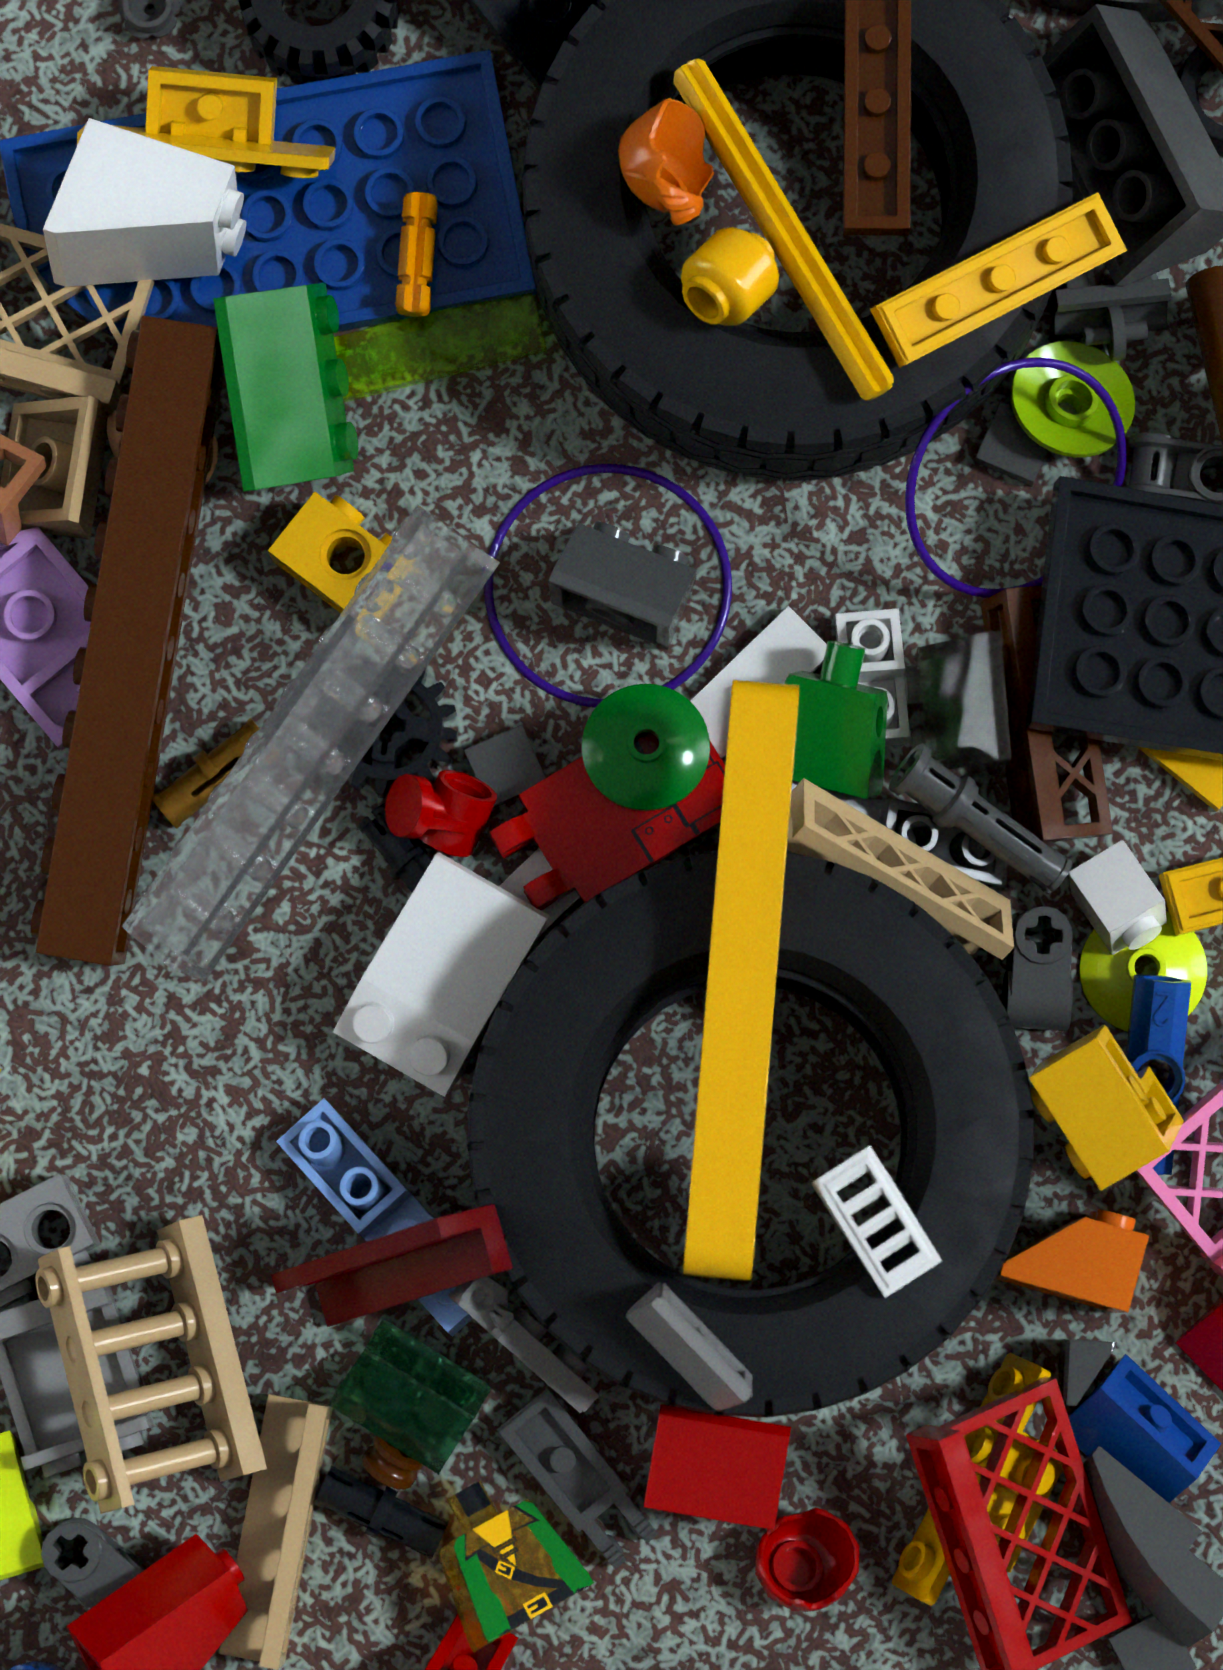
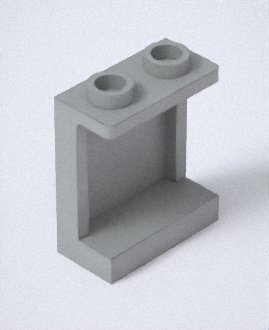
M111 1286L82 1293L91 1331L122 1324ZM40 1299L0 1312V1378L25 1456L21 1458L24 1470L41 1466L46 1478L81 1466L79 1453L85 1451L50 1308H45ZM131 1349L98 1357L107 1395L142 1387ZM151 1411L114 1421L121 1452L144 1444L140 1432L156 1427Z

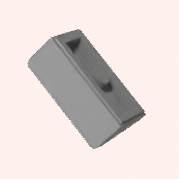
M658 1282L628 1310L626 1314L628 1321L712 1408L724 1410L742 1404L752 1396V1374L665 1283L661 1284Z

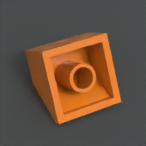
M1098 1209L1097 1212L1090 1211L1089 1218L1084 1217L1072 1220L1009 1255L995 1279L1111 1313H1128L1149 1235L1133 1231L1136 1222L1134 1218Z

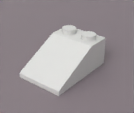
M438 852L435 854L363 974L333 1033L445 1097L463 1076L487 1032L500 999L520 967L526 961L550 916Z

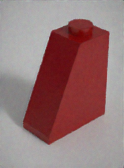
M194 1534L66 1627L87 1670H201L248 1611L237 1586L245 1579L235 1560L224 1548L214 1553L197 1534Z

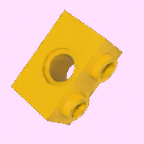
M314 491L267 551L276 565L372 638L418 580L416 569L410 564L415 556L407 547L391 535L384 533L380 540H378L361 527L360 524L365 517L343 498L335 495L329 502ZM343 547H356L365 554L362 566L353 573L341 574L334 571L330 566L333 555Z

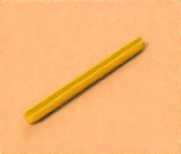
M700 58L683 64L674 72L673 83L684 102L692 107L701 118L705 128L706 139L860 397L865 401H869L883 395L892 387L894 382L892 373L707 64Z

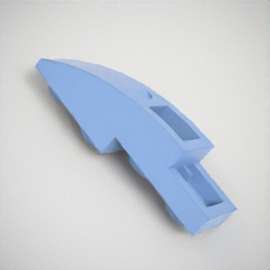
M325 1098L276 1141L366 1242L434 1219ZM456 1287L419 1298L418 1300L452 1337L473 1319L448 1296Z

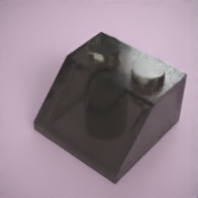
M1000 631L983 632L918 647L914 656V665L905 666L904 672L906 703H918L920 728L909 729L910 752L918 744L924 743L932 749L931 757L958 777L965 774L971 778L1001 776L1011 761V748Z

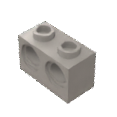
M57 1174L0 1203V1241L8 1246L12 1255V1263L9 1270L0 1277V1309L34 1292L30 1281L35 1279L36 1272L40 1269L37 1258L56 1249L70 1246L75 1267L90 1264L92 1261L88 1251L101 1245L68 1176ZM59 1211L69 1221L70 1234L63 1245L51 1249L42 1242L39 1235V1227L45 1216Z

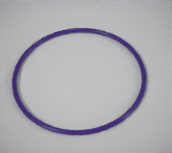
M1023 358L1001 364L1000 367L978 385L980 386L984 382L1009 371L1032 367L1061 370L1085 382L1100 397L1112 420L1117 444V466L1113 485L1123 486L1126 469V439L1122 420L1109 393L1089 373L1068 362L1052 358ZM968 384L964 386L967 395L972 391V388ZM959 399L931 419L915 449L906 481L905 513L907 527L917 554L934 576L957 591L972 596L989 598L1005 588L975 587L960 582L948 575L929 555L920 537L916 522L915 488L924 452L936 429L950 410L961 400ZM1043 576L1031 582L1010 588L1042 586Z
M596 464L570 469L547 479L529 491L516 503L498 528L491 543L484 572V599L488 620L500 648L511 664L525 678L548 694L573 704L596 708L603 699L584 697L566 692L551 685L530 670L508 643L497 617L494 604L493 578L499 549L514 520L535 498L548 489L576 477L599 473L626 474L649 480L671 491L687 503L704 523L715 544L722 570L723 589L719 616L710 639L697 658L681 674L662 686L673 690L676 689L705 663L724 631L732 599V575L727 549L720 532L706 510L692 495L669 479L649 470L622 464Z

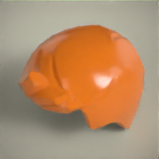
M668 98L649 109L627 128L620 138L618 154L622 175L631 191L643 203L653 209L671 214L672 223L678 226L700 215L704 204L701 194L714 175V168L704 161L705 128L698 113L687 104Z

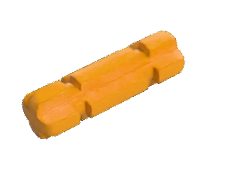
M409 192L403 197L402 218L406 225L401 227L397 275L399 276L398 280L402 281V284H398L396 288L395 306L398 314L409 317L427 316L430 312L431 287L427 286V284L431 283L433 278L436 237L435 229L431 226L437 223L438 210L437 198L430 193Z

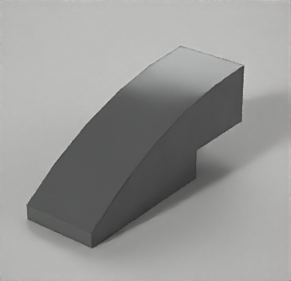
M1098 1446L1083 1458L1082 1462L1114 1565L1128 1586L1152 1614L1189 1648L1211 1634L1223 1618V1578L1189 1551V1548L1202 1530Z

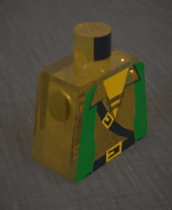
M481 1481L470 1485L447 1499L465 1534L442 1547L438 1551V1556L473 1653L594 1583L586 1569L530 1500L526 1499L499 1514Z

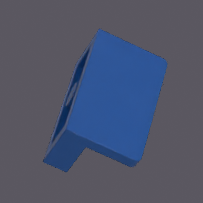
M1127 1354L1110 1368L1094 1391L1068 1415L1077 1446L1085 1455L1090 1454L1100 1446L1168 1503L1197 1480L1222 1444Z

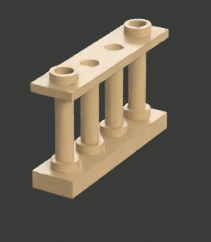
M203 1215L179 1220L157 1230L159 1241L155 1249L75 1267L70 1246L56 1249L37 1258L40 1268L35 1276L38 1297L45 1308H50L88 1461L84 1464L83 1468L84 1483L90 1498L93 1501H98L101 1514L135 1505L130 1485L208 1464L217 1469L220 1482L267 1469ZM162 1274L166 1279H169L175 1301L171 1312L91 1331L82 1296L83 1292ZM175 1337L185 1342L191 1364L188 1375L107 1395L98 1360L99 1356ZM193 1400L197 1405H201L207 1427L204 1439L123 1460L114 1421Z

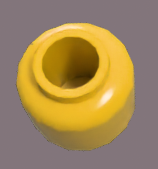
M736 227L717 230L684 262L681 272L682 294L688 308L702 321L724 326L742 324L777 290L779 272L772 247L760 235L749 233Z

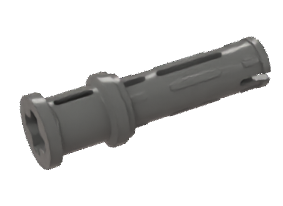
M920 743L912 749L901 762L889 783L888 789L897 796L905 793L933 813L932 821L941 828L945 826L949 829L955 826L962 832H965L999 859L1026 876L1046 894H1050L1051 891L1054 892L1061 885L1072 867V861L1069 858L1064 857L1055 849L1049 847L1033 833L978 794L979 788L975 785L976 782L967 774L958 777L932 758V749L927 745Z

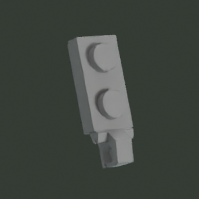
M488 1276L457 1286L454 1291L450 1292L448 1296L579 1413L582 1411L585 1413L600 1396L581 1379L589 1370L583 1362L561 1343L552 1352L539 1342L547 1330L519 1305L512 1312L508 1309V1289L499 1281Z

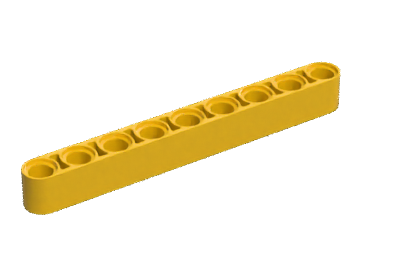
M732 680L683 1275L751 1281L799 685Z

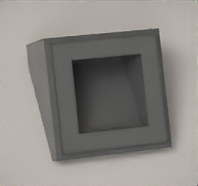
M1063 1339V1342H1060L1058 1386L1064 1405L1077 1406L1115 1349L1117 1342Z

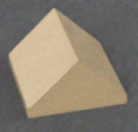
M88 395L13 404L8 438L44 456L46 463L45 470L18 503L22 524L21 530L39 527L46 534L90 540L107 441L108 414L98 398ZM4 459L0 486L6 488L21 467Z

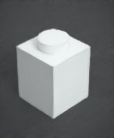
M1123 839L1069 871L1068 876L1072 896L1112 955L1127 946L1130 950L1145 946L1159 935L1162 930L1161 926L1167 923L1165 899Z

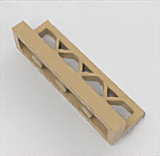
M804 778L791 791L787 838L788 850L795 854L840 864L886 884L928 912L962 944L970 956H973L982 948L1003 960L1013 950L1011 903L1008 898Z
M268 1394L260 1434V1443L267 1469L253 1473L236 1560L245 1579L237 1586L248 1611L220 1645L219 1654L260 1661L259 1667L279 1670L285 1664L315 1506L313 1503L317 1495L333 1405Z

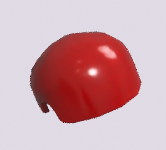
M812 1508L804 1512L780 1517L776 1520L775 1529H767V1532L762 1535L756 1547L755 1575L768 1598L794 1612H811L830 1606L845 1594L859 1572V1545L848 1524L820 1508Z

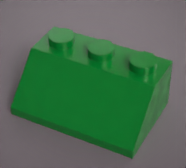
M326 283L213 298L243 492L330 478L353 472V460L358 456V437L352 422H347L343 397L347 396L349 391V378L344 361L341 358L337 359L333 333H337L339 329V312L334 297L327 295Z

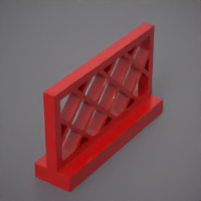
M1041 1378L941 1426L927 1424L906 1434L980 1670H1037L1132 1622L1056 1378ZM1041 1400L1047 1421L1039 1442H1036L1018 1433L1017 1430L1026 1407ZM1005 1416L1002 1424L996 1422V1420ZM981 1427H986L998 1433L985 1468L972 1462L964 1435ZM1013 1441L1034 1451L1021 1486L1000 1476ZM1049 1459L1062 1465L1066 1478L1058 1503H1054L1036 1494ZM976 1475L981 1477L979 1483ZM996 1485L1017 1495L1004 1529L991 1524L987 1511V1506ZM1032 1502L1053 1512L1041 1547L1019 1537ZM1068 1520L1081 1526L1085 1539L1077 1564L1055 1555ZM996 1536L1001 1538L999 1544L997 1543ZM1015 1546L1037 1556L1023 1591L1010 1584L1006 1571ZM1051 1564L1073 1573L1060 1608L1039 1599ZM1089 1581L1100 1586L1107 1612L1087 1622L1074 1615L1086 1584ZM1015 1597L1018 1598V1599H1020V1600H1019V1603H1018V1606H1017ZM1037 1607L1056 1618L1046 1643L1031 1650L1026 1629L1034 1608ZM1071 1624L1077 1627L1069 1631Z

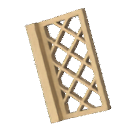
M0 223V240L12 243L21 260L19 263L0 272V286L27 272L42 298L40 301L8 317L0 302V316L2 318V321H0V335L9 331L15 342L0 339V386L49 400L89 395L100 400L109 416L117 410L119 399L123 394L121 389L128 370L126 351L130 334L133 330L140 331L142 315L146 312L155 280L138 281L132 301L108 313L93 285L64 287L48 296L33 269L49 260L44 235ZM22 247L39 252L27 258ZM88 289L102 317L69 334L54 306ZM48 310L63 338L40 350L24 346L15 327ZM127 317L122 335H120L114 323ZM108 327L118 344L111 370L85 363L75 344ZM69 348L75 360L56 354Z

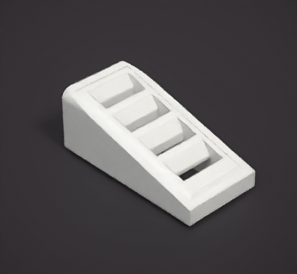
M871 1146L863 1149L811 1183L884 1298L942 1262ZM868 1172L875 1184L843 1204L836 1192ZM882 1195L889 1207L857 1227L851 1215ZM897 1218L904 1230L872 1250L865 1238ZM912 1241L919 1253L886 1273L880 1261Z

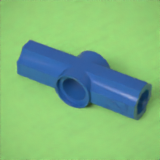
M1134 975L1125 1056L1136 1073L1142 1064L1149 1060L1159 1059L1168 1063L1169 1075L1162 1087L1178 1110L1179 1098L1186 1082L1183 1059L1191 981L1171 976ZM1174 1150L1153 1167L1158 1175H1172Z

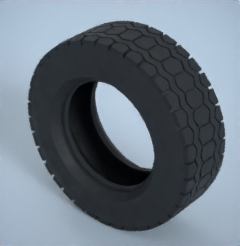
M597 0L596 5L591 4L568 34L567 41L563 42L549 68L529 123L522 173L524 222L527 251L537 295L553 334L578 374L613 412H616L622 420L648 439L655 440L658 445L690 461L691 459L696 460L698 464L735 474V472L743 473L745 477L779 481L781 478L789 479V481L827 479V476H834L836 478L871 470L873 466L880 467L915 452L923 432L931 419L938 413L960 400L940 423L930 442L962 422L997 389L1009 372L998 375L980 386L978 385L1000 367L1001 364L1020 358L1044 312L1052 290L899 368L873 315L871 314L859 319L894 377L892 387L887 392L877 398L865 401L860 397L822 331L787 332L764 329L744 322L736 326H724L706 323L695 316L684 301L681 279L661 252L651 229L646 204L631 191L622 175L618 154L621 136L635 120L665 99L671 98L686 104L675 87L673 78L674 72L680 66L693 59L700 58L705 61L722 91L742 82L770 75L802 74L825 77L844 83V0ZM911 0V132L923 148L934 172L940 196L942 224L940 240L929 262L904 291L1072 206L1071 151L1060 100L1056 98L1055 86L1041 56L1037 57L1035 55L1037 54L1035 45L1015 17L1012 19L1008 17L1009 9L1000 0ZM968 384L972 391L966 395L964 386Z
M718 852L680 858L643 870L600 892V894L595 895L560 922L531 953L500 999L479 1050L469 1097L467 1148L477 1206L479 1208L495 1204L513 1267V1269L504 1271L507 1278L542 1326L577 1358L622 1387L669 1406L717 1416L775 1417L820 1410L865 1395L909 1371L943 1344L977 1307L1003 1266L1024 1214L1034 1160L1033 1103L1025 1060L1011 1020L987 976L962 944L923 908L877 879L831 861L787 852L775 988L792 991L812 999L838 1014L861 1035L877 1056L889 1079L896 1100L900 1123V1157L894 1184L942 1262L884 1298L854 1250L832 1267L810 1279L789 1286L763 1290L730 1289L707 1284L683 1275L655 1258L635 1240L624 1226L605 1193L598 1172L595 1153V1119L600 1095L610 1069L630 1039L644 1024L665 1008L707 989ZM887 1202L883 1210L889 1207ZM896 1218L865 1238V1240L873 1250L904 1230V1228ZM911 1241L881 1260L880 1264L885 1272L888 1273L919 1253V1251ZM658 1282L661 1284L665 1283L752 1374V1396L744 1403L724 1410L712 1408L628 1321L626 1317L628 1310Z

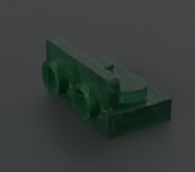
M382 1320L375 1329L366 1348L335 1391L328 1405L439 1475L491 1392V1387L474 1376L467 1368L455 1364L420 1342L413 1334L401 1330L387 1320Z

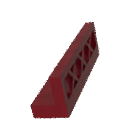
M495 1204L435 1218L271 1274L276 1293L315 1284L326 1325L330 1327L513 1269Z

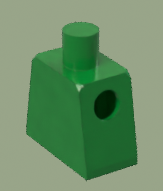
M828 640L821 674L798 671L789 673L784 684L799 685L793 781L800 782L804 778L818 787L864 799L881 794L884 779L888 696L887 691L858 684L865 648L849 643Z

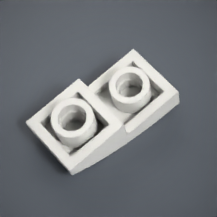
M899 608L835 614L836 640L865 648L858 684L887 691L885 746L909 744L910 729L904 683L905 663Z

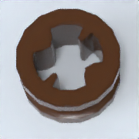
M381 1427L373 1438L374 1445L369 1446L362 1456V1463L367 1472L382 1484L394 1489H409L417 1479V1471L421 1470L429 1459L428 1452L424 1445L410 1433L396 1427Z

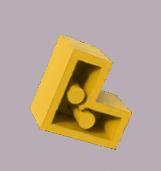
M1106 1025L1101 1026L1039 1063L1029 1077L1033 1084V1087L1030 1088L1031 1098L1037 1110L1047 1122L1057 1121L1069 1140L1065 1148L1074 1168L1085 1179L1092 1176L1101 1191L1169 1152L1184 1122L1151 1068L1148 1066L1136 1073Z

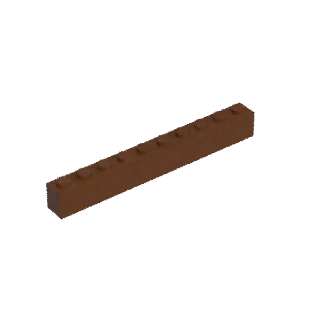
M142 315L140 331L133 330L131 332L127 345L126 365L128 368L133 369L129 394L123 393L121 395L116 410V430L122 432L119 456L118 458L112 457L110 459L105 476V492L107 495H111L112 498L108 521H100L95 536L94 554L96 558L101 559L98 582L97 584L91 583L85 596L84 620L91 622L87 647L79 648L74 662L73 682L75 685H80L76 711L70 710L68 712L63 727L62 743L64 748H69L66 773L58 774L52 793V809L59 812L55 837L49 836L47 838L42 853L41 871L43 874L48 875L45 899H39L36 902L31 919V936L38 938L35 953L108 966L122 965L126 961L224 376L217 327Z

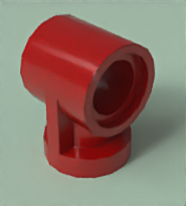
M454 770L440 771L433 787L426 777L403 774L394 781L387 795L385 805L386 822L394 836L408 839L420 838L425 844L443 853L457 857H469L474 853L497 800V794L483 781Z

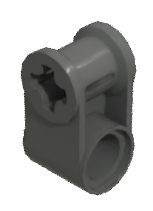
M1147 432L1130 435L1128 446L1134 450L1129 485L1124 487L1223 505V492L1215 493L1208 490L1200 479V473L1207 468L1217 467L1223 469V445L1186 441L1160 433ZM1156 461L1155 478L1152 481L1150 479L1152 462Z
M1048 906L1034 907L1017 916L1012 922L1014 948L1007 955L1001 1003L1011 1020L1013 1028L1068 1031L1073 1004V982L1071 975L1072 927L1067 917L1059 910ZM1038 919L1043 920L1045 931L1055 934V942L1044 946L1042 954L1037 953L1035 942L1025 939V930L1036 927Z
M74 1517L62 1521L48 1533L42 1544L41 1556L44 1567L53 1577L78 1597L87 1610L144 1571L140 1567L144 1562L128 1549L122 1548L100 1527L85 1518ZM79 1534L88 1542L82 1552L89 1560L85 1563L77 1558L70 1564H67L60 1557L64 1552L65 1546L59 1538L62 1535L65 1539L72 1540Z

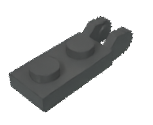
M548 1388L497 1429L576 1530L580 1532L583 1529L614 1569H617L627 1559L624 1557L623 1549L612 1535H607L595 1520L610 1506L615 1504L626 1517V1523L638 1538H643L646 1543L658 1535L655 1528L626 1494L629 1492L628 1487Z

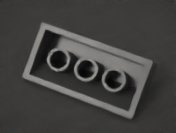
M1095 4L1041 58L1055 86L1056 98L1060 100L1068 132V143H1070L1073 201L1076 204L1097 192L1099 193L1127 249L1126 252L1104 263L1115 285L1126 286L1204 254L1223 238V162L1145 12Z

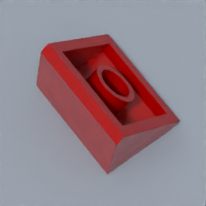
M661 1404L644 1497V1508L774 1530L791 1427L732 1416H717Z

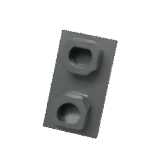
M1091 269L1060 285L1058 290H1055L1052 318L1054 341L1083 338L1085 346L1107 344L1108 355L1111 361L1125 360L1127 341L1147 340L1148 331L1167 328L1168 301H1171L1172 295L1169 278L1158 279L1155 273L1126 286L1115 284L1096 286L1094 272Z

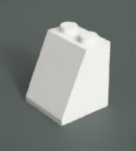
M88 118L43 227L54 283L70 287L219 275L226 255L235 257L238 254L246 231V220L240 219L244 193L237 191L235 166Z

